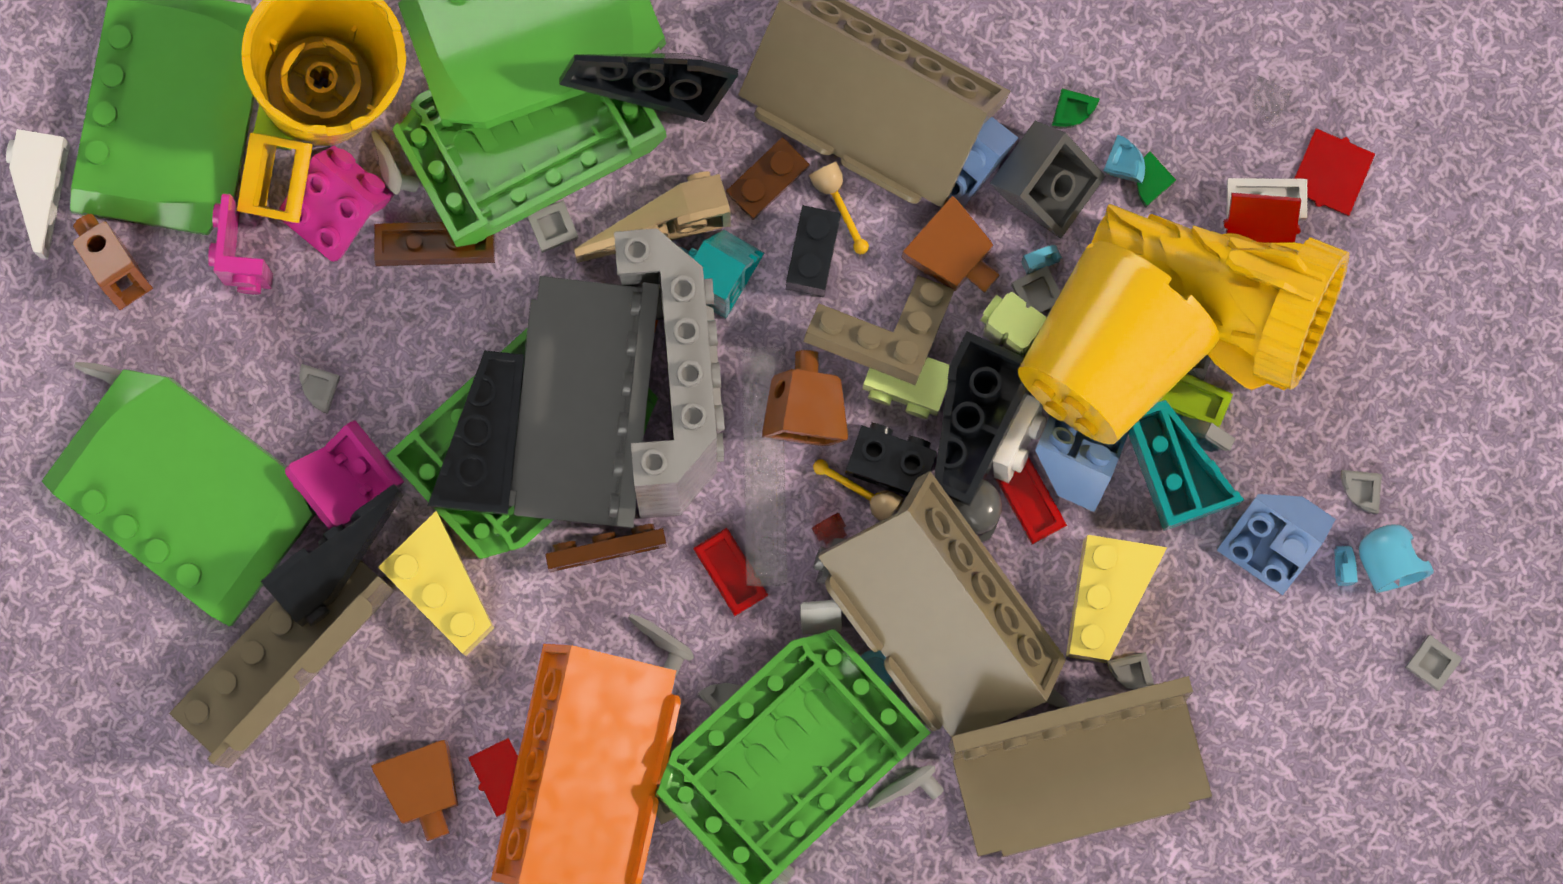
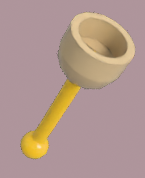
M831 163L811 173L809 177L816 190L832 195L854 240V251L860 255L865 254L869 249V244L866 240L861 239L838 192L843 183V174L838 163Z
M823 459L816 460L813 464V470L816 474H825L869 500L871 513L879 521L892 516L895 509L898 511L903 503V497L889 490L879 491L875 494L869 492L829 468L828 463Z

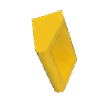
M250 133L237 211L299 223L313 144L267 134ZM277 146L296 149L285 211L266 207Z

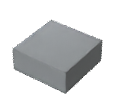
M564 200L528 216L542 253L579 238Z
M1048 266L1011 283L1015 294L1027 302L1026 307L1032 306L1040 313L1051 309L1061 293Z
M1428 635L1405 668L1436 691H1440L1463 658L1433 636Z

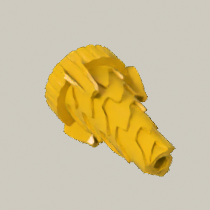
M1113 204L1107 206L1105 216L1100 221L1091 243L1094 247L1098 241L1108 242L1137 254L1173 278L1168 285L1181 297L1186 299L1187 296L1192 295L1210 315L1219 332L1218 343L1207 355L1215 365L1244 388L1251 391L1266 384L1284 391L1286 389L1292 390L1298 385L1315 355L1331 318L1350 258L1348 251L1309 237L1304 244L1295 242L1262 243L1239 234H1220L1194 225L1190 229L1153 214H1149L1148 218H1145Z

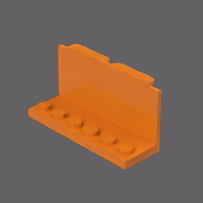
M543 643L491 876L492 881L504 884H641L659 805L658 798L655 797L657 785L661 782L668 763L681 704L680 696L672 694L677 670L573 645Z

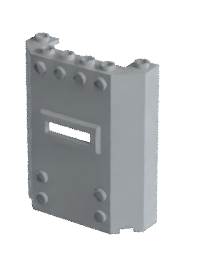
M657 228L614 232L617 275H620L621 285L638 287L642 283L660 284L656 320H664L672 410L674 440L631 443L634 487L640 518L680 516L717 473V462H724L723 434L720 432L725 430L720 392V365L717 356L716 320L714 319V309L706 305L714 304L712 278L704 279L703 267Z

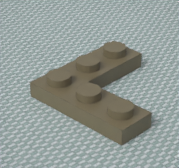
M918 275L894 332L819 303L803 342L916 385L955 289Z

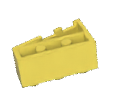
M435 511L378 568L462 654L467 656L494 629V626L441 516Z
M1087 535L1083 539L1066 657L1106 663L1110 660L1167 547Z

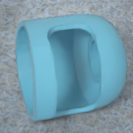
M1391 524L1382 526L1370 532L1360 543L1359 556L1376 593L1417 583L1434 573L1429 561H1423L1418 558L1411 544L1414 537L1402 525ZM1400 579L1399 586L1394 581Z

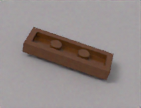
M443 222L374 224V261L376 266L495 263V234L486 237V239L476 244L456 247Z
M645 524L631 528L632 535L616 538L615 532H609L591 537L592 543L577 547L576 541L555 544L552 546L553 552L545 554L548 570L551 573L665 548L667 544L663 528L655 530L654 524Z

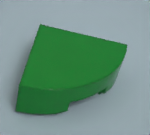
M1062 88L1051 127L1066 129L1083 123L1086 118L1088 119L1093 114L1100 99Z
M1150 151L1144 157L1145 175L1143 182H1136L1138 196L1145 207L1149 206L1176 182L1171 173Z

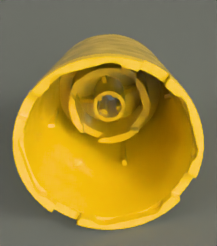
M262 0L250 16L245 28L242 41V66L251 93L281 132L293 140L310 143L313 146H331L345 142L357 135L379 117L392 103L402 84L405 73L406 51L400 24L384 0ZM321 77L327 79V88L323 86L321 89L314 87V78L318 82Z
M1098 241L1094 247L1089 244L1083 251L1018 368V375L1027 390L1043 405L1044 410L1053 418L1063 421L1076 431L1095 441L1104 444H1115L1215 347L1219 341V332L1214 321L1192 295L1184 299L1168 285L1173 278L1158 267L1125 248L1112 243Z

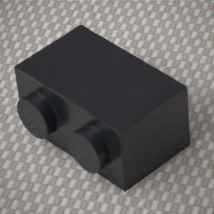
M802 205L786 280V290L820 297L825 296L841 213Z

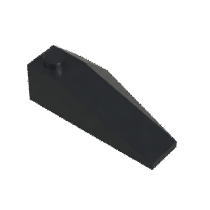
M687 53L574 54L559 78V85L707 122L738 77V69L721 62Z
M966 331L949 365L935 478L950 498L971 506L992 468L993 460L1026 396L1031 395V393L1024 386L1018 375V368L1025 357Z
M395 484L391 485L357 509L350 517L352 524L347 527L343 524L337 527L333 526L323 533V538L318 542V548L313 551H306L305 548H302L261 580L265 588L297 624L302 627L307 623L310 626H314L329 614L330 610L327 607L335 601L402 499L403 493Z

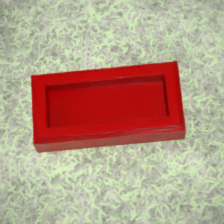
M1029 456L1023 470L1020 473L1015 471L1009 483L994 478L1031 545L1067 526Z
M728 528L723 529L693 548L734 617L769 596Z

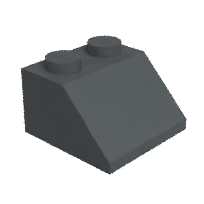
M1035 120L990 184L1007 202L1061 239L1106 175L1066 132Z

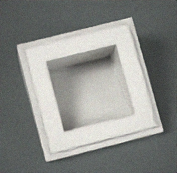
M834 600L802 602L800 604L802 634L823 633L831 629L841 632V609Z

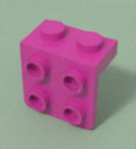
M334 145L314 155L310 160L300 222L281 221L326 258L335 262L343 257L369 216L385 208L395 194L385 187V183L381 178L368 173L360 167L349 152ZM287 197L280 206L279 210L285 211Z
M222 194L221 204L215 203L213 208L212 223L213 227H218L216 243L211 242L209 246L208 264L214 267V273L224 285L237 286V292L259 295L261 294V288L272 289L273 273L264 259L235 257L240 212L237 211L238 204L232 195Z
M356 420L347 423L323 448L290 463L285 468V474L292 482L294 488L301 493L316 512L318 518L329 529L333 526L337 527L341 524L345 526L351 523L350 517L357 509L391 485L395 484L399 488L404 483L400 475Z

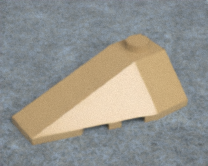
M704 171L688 176V182L680 183L575 248L574 252L577 263L616 254L614 232L657 228L670 240H676L730 227L731 212L720 174L711 176L709 171Z

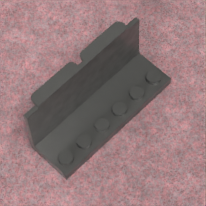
M546 276L539 277L537 300L531 299L524 353L510 490L516 491L514 515L633 528L636 493L631 443H643L660 284L642 283L638 287Z

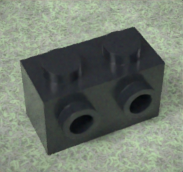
M871 422L870 427L861 425L845 475L907 496L916 479L931 471L937 451L930 449L931 443L922 438L909 435L906 441L892 436L894 430L887 426Z

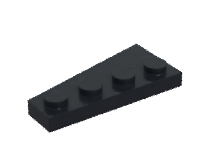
M484 350L427 507L508 515L524 363L523 354Z

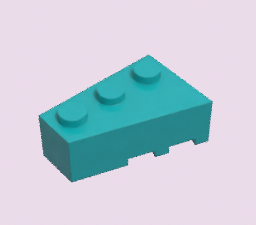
M722 230L703 241L699 250L692 247L688 255L703 267L704 279L712 278L714 304L706 305L713 308L716 314L726 319L765 253L726 230Z
M1166 400L1157 402L1127 431L1163 531L1229 509L1244 501V498L1237 490L1235 491L1220 472L1221 469L1197 443L1195 436Z

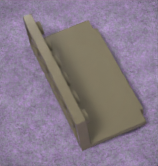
M779 0L738 95L758 106L754 115L764 123L823 155L834 154L840 157L841 164L844 167L907 202L917 204L922 198H925L942 208L952 192L983 124L1005 104L1011 91L845 0Z
M931 471L916 479L898 513L819 553L818 558L830 573L825 581L828 593L867 646L873 652L881 651L886 657L884 666L887 673L931 731L939 730L943 726L951 737L994 726L1048 700L1066 658Z
M361 560L335 601L327 607L330 610L329 614L314 626H310L309 623L303 627L300 626L275 600L169 714L212 753L207 759L213 765L230 768L393 594L394 590Z
M1189 676L951 736L949 750L977 856L980 857L1001 851L1002 857H1008L1086 837L1091 834L1187 811L1190 809L1189 803L1211 798L1212 793L1186 700L1193 693Z

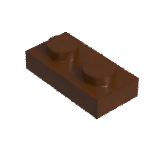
M782 137L726 190V194L754 220L810 167V164Z

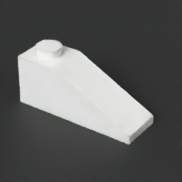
M17 129L15 140H10L8 143L6 162L10 163L9 169L32 250L38 257L48 259L70 143L61 136Z

